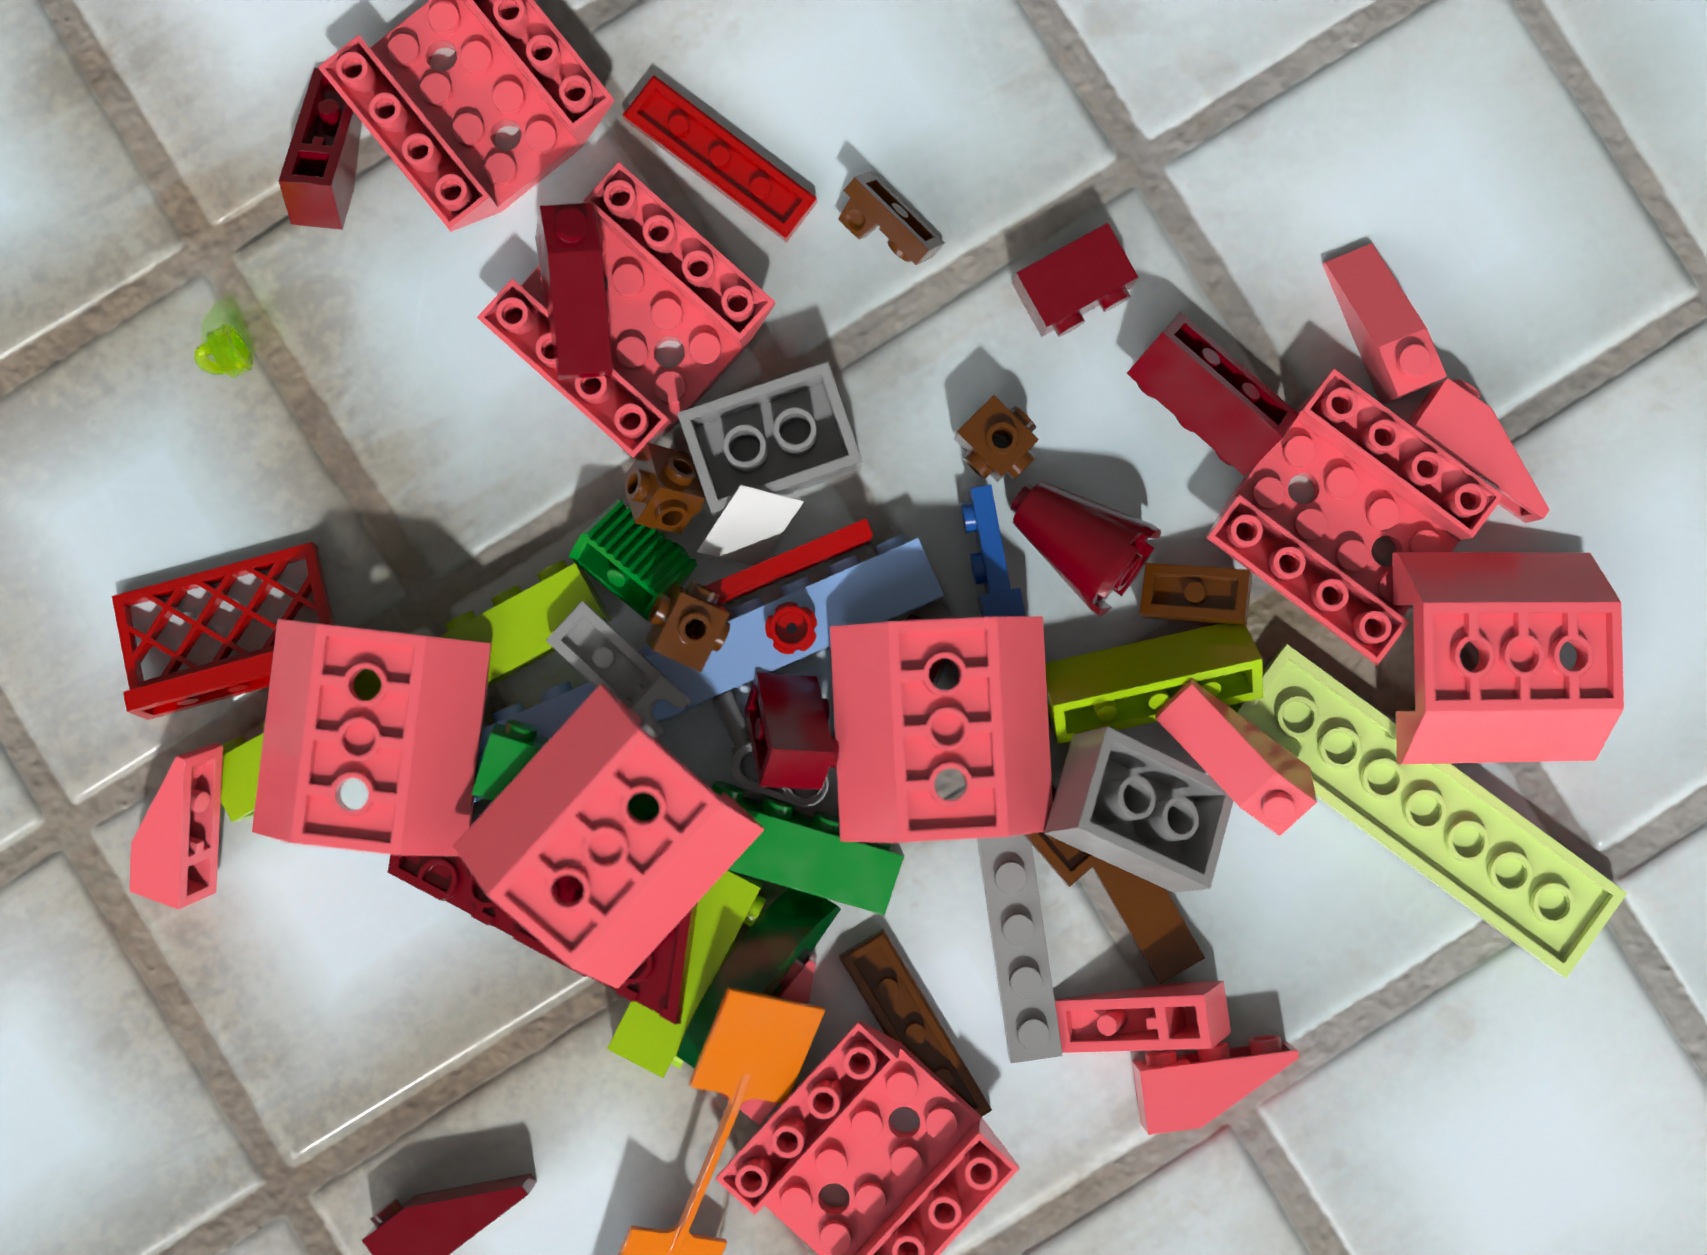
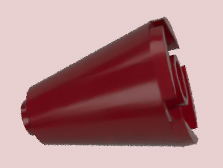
M1040 481L1034 487L1026 484L1017 494L1010 507L1015 512L1012 522L1014 526L1087 607L1100 617L1112 608L1111 605L1105 602L1107 597L1113 591L1122 596L1148 561L1154 550V547L1147 543L1148 538H1160L1161 530L1149 522L1044 481Z

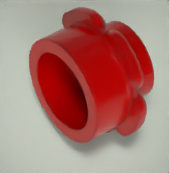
M785 602L775 608L774 615H770L765 623L766 636L773 640V647L783 654H794L796 650L806 651L816 640L817 636L814 628L817 626V619L808 607L801 608L795 602ZM794 623L797 626L795 633L791 634L787 631L788 624Z

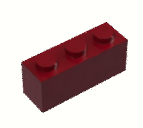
M1181 311L1126 373L1137 383L1144 394L1160 402L1176 416L1177 421L1183 428L1198 435L1215 450L1221 461L1229 466H1233L1244 476L1285 436L1299 416L1293 408Z

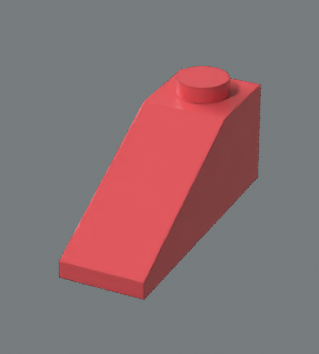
M1373 243L1322 264L1381 404H1387L1427 388L1447 377L1427 327Z
M1446 378L1433 385L1407 423L1502 493L1504 497L1498 503L1499 506L1524 523L1544 519L1550 509L1494 411L1489 405L1479 399L1481 396L1480 392L1472 385L1459 379L1452 381Z
M1190 679L1155 713L1156 720L1240 808L1278 836L1282 835L1317 803L1311 768L1193 679Z
M213 743L176 756L131 842L129 892L178 910L216 893L223 745Z
M1224 981L1170 983L1061 998L1055 1001L1062 1053L1212 1049L1231 1033Z

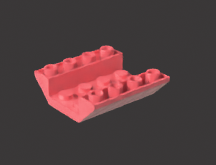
M429 0L372 47L369 48L360 35H357L318 66L327 80L451 232L504 211L579 151L614 103V98L534 0ZM441 48H450L457 53L455 64L446 71H437L431 68L432 55ZM506 126L518 128L521 131V140L515 148L505 151L495 147L494 138L501 128Z
M618 162L583 200L584 203L593 202L602 253L603 274L608 280L605 295L613 369L612 376L558 379L540 265L521 286L514 279H511L477 318L633 459H636L647 442L655 444L674 429L680 422L677 413L693 408L737 360L776 303ZM666 341H677L684 347V358L675 367L661 366L656 360L658 347Z
M1332 369L1296 410L1299 416L1285 436L1248 472L1227 500L1206 538L1244 567L1250 569L1252 573L1372 663L1378 665L1410 623L1403 617L1412 605L1393 606V563L1388 567L1376 563L1372 556L1374 542L1378 538H1387L1394 543L1397 552H1452L1459 541L1475 536L1504 495L1336 369ZM1304 476L1312 482L1314 496L1308 504H1299L1290 497L1288 485L1293 477Z
M1539 552L1392 553L1393 606L1413 605L1415 711H1396L1397 764L1595 761L1624 710L1621 601L1592 554ZM1567 641L1574 646L1577 654L1576 663L1569 671L1563 667L1559 658L1560 649ZM1467 642L1472 643L1477 648L1479 654L1478 664L1470 672L1463 667L1460 660L1461 649Z
M1043 616L979 617L830 626L835 739L839 743L836 770L840 842L903 843L1010 837L1045 831L1053 799ZM941 658L953 661L959 670L958 682L953 688L946 691L934 687L929 679L930 667L936 660ZM948 768L957 769L963 775L965 781L963 792L952 800H945L939 797L934 787L935 778L938 773Z
M277 619L252 832L288 843L405 856H459L453 845L471 826L475 796L472 795V791L477 778L492 643ZM367 668L375 671L381 679L379 694L369 701L360 698L354 689L355 677L360 671ZM350 778L361 780L368 789L367 802L360 809L348 807L341 798V788L345 781Z
M600 683L457 840L453 847L487 896L572 969L618 989L763 832L764 826L725 792L720 796L716 794L640 726L642 722L640 716L605 685ZM648 792L657 798L660 811L654 818L639 820L631 815L628 809V800L635 793ZM562 875H574L583 883L584 895L577 901L565 902L555 895L553 890L554 880Z
M858 1020L718 1173L715 1180L754 1215L763 1206H766L818 1255H940L1020 1168L1012 1155L975 1109L902 1043ZM899 1107H909L918 1114L920 1123L912 1131H899L894 1128L890 1121L891 1113ZM837 1183L848 1191L850 1199L843 1206L831 1207L821 1199L820 1190L827 1184Z

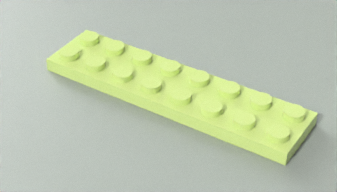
M1282 644L1263 670V698L1241 702L1234 710L1311 768L1316 798L1559 976L1564 978L1569 976L1627 895L1626 891L1451 763L1397 764L1396 723L1288 644Z

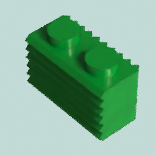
M616 499L581 533L568 555L570 559L647 621L657 596L661 592L667 594L672 583L683 587L698 565L696 559H690L688 552L680 544L673 542L671 539H665L663 532H657L656 529L634 523L631 508L624 505L623 499Z

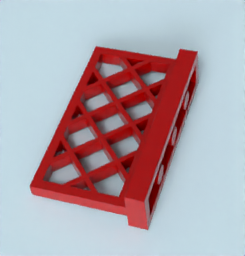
M309 542L111 596L129 690L123 691L126 711L150 720L268 688L270 685L277 625L257 614V611L273 587L293 598L281 619L293 621L304 604L317 612L319 624L334 625L317 545ZM305 559L309 575L297 593L277 582L288 563ZM271 568L267 576L259 572ZM252 574L263 582L247 607L226 596L238 577ZM221 582L217 589H214L213 587L209 586L211 584ZM201 587L213 595L197 620H194L177 610V607L189 590ZM311 591L313 592L315 604L307 600ZM170 596L166 603L159 599ZM223 600L243 612L227 638L206 627ZM152 601L162 607V610L145 634L134 628L130 606ZM173 614L193 625L176 652L156 641ZM254 618L273 629L262 649L248 652L236 644ZM202 632L223 643L210 663L197 665L186 658ZM135 635L142 639L138 647ZM152 646L172 657L159 677L144 680L141 663ZM232 650H235L238 653H240V655L228 658ZM182 663L190 667L188 669L178 671Z

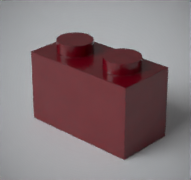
M1106 223L1016 272L1012 285L1041 337L1054 330L1057 336L1061 337L1085 323L1082 315L1100 306L1103 312H1107L1131 297L1128 290L1132 288L1138 279V275L1109 223Z
M756 672L744 712L759 787L822 790L829 768H835L837 764L839 743L835 736H831L828 724L830 714L829 702L826 698H822L817 676Z

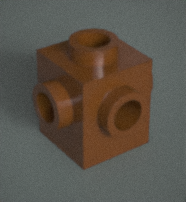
M995 395L956 432L954 440L967 452L963 457L966 464L982 479L985 480L991 475L997 482L1007 473L1015 480L1037 458L1030 450L1039 439L1032 433L1036 429L1034 422L1017 406L1009 410ZM992 438H1002L1006 442L1007 448L996 447L992 442Z
M646 443L623 478L625 496L629 500L634 523L648 528L681 534L692 517L700 512L706 499L691 454L656 444Z
M693 581L690 582L688 589L672 583L668 593L661 592L653 603L648 617V622L653 623L645 641L654 652L702 672L712 650L718 652L727 639L730 630V623L727 622L729 613L721 604L717 603L720 594Z

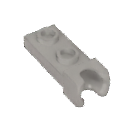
M584 601L546 639L556 651L596 688L602 683L642 718L640 726L655 740L663 734L664 730L653 715L655 704L663 699L670 702L674 707L681 709L688 707L692 702L675 683L663 675L661 671Z

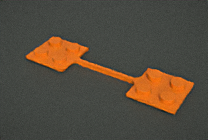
M728 987L688 1083L692 1088L720 1092L727 1095L728 1105L680 1220L668 1229L630 1225L618 1255L723 1254L727 1245L726 1239L696 1235L691 1233L689 1229L736 1120L741 1104L749 1099L782 1104L789 1097L825 1013L823 1007Z

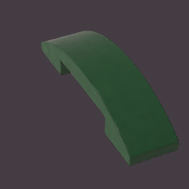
M788 888L750 927L714 977L686 1029L676 1056L695 1069L728 987L771 996L802 950L805 948L809 952L813 951L841 910L840 907L826 898Z

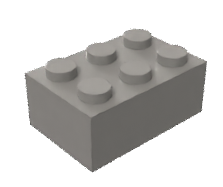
M828 362L677 413L711 514L715 519L720 517L740 485L786 496L862 470L863 461Z
M1106 726L1073 735L1044 834L1173 893L1210 889L1233 800L1209 775Z

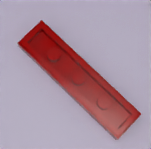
M655 75L650 78L623 113V118L627 123L786 243L817 204V197Z
M865 518L710 583L705 587L720 594L717 603L724 605L872 542L873 533Z

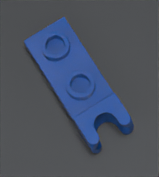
M992 485L970 488L968 492L969 501L961 503V513L966 534L975 532L978 553L970 554L975 585L984 583L986 594H982L977 598L980 617L1026 616L1021 588H1010Z

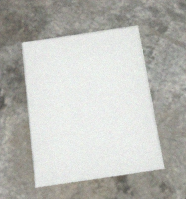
M740 485L697 552L751 565L763 562L804 501Z

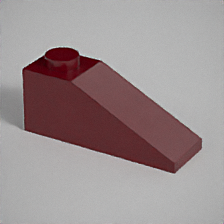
M315 67L278 182L291 225L343 230L354 192L362 122L319 68Z
M593 202L539 206L535 240L558 379L612 376L613 369L602 253Z
M530 1173L416 1194L403 1205L395 1198L370 1218L374 1227L361 1241L372 1255H450L528 1196L537 1181Z

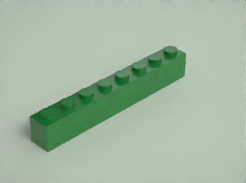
M507 720L506 725L495 723L487 742L472 795L494 801L550 738L537 735L538 729L525 722ZM714 781L713 786H709L719 796L723 792L728 794L764 826L763 832L728 870L885 916L904 859L899 843L840 842L838 816L821 811H816L814 817L794 811L795 806L793 804L769 796H765L763 802L744 797V790L721 781ZM648 792L635 793L628 800L629 812L639 820H650L660 811L659 801Z

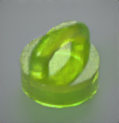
M222 324L207 332V341L199 345L194 351L195 363L201 370L209 374H227L232 378H237L252 370L253 358L246 342L231 325ZM212 354L216 362L211 361L207 356Z

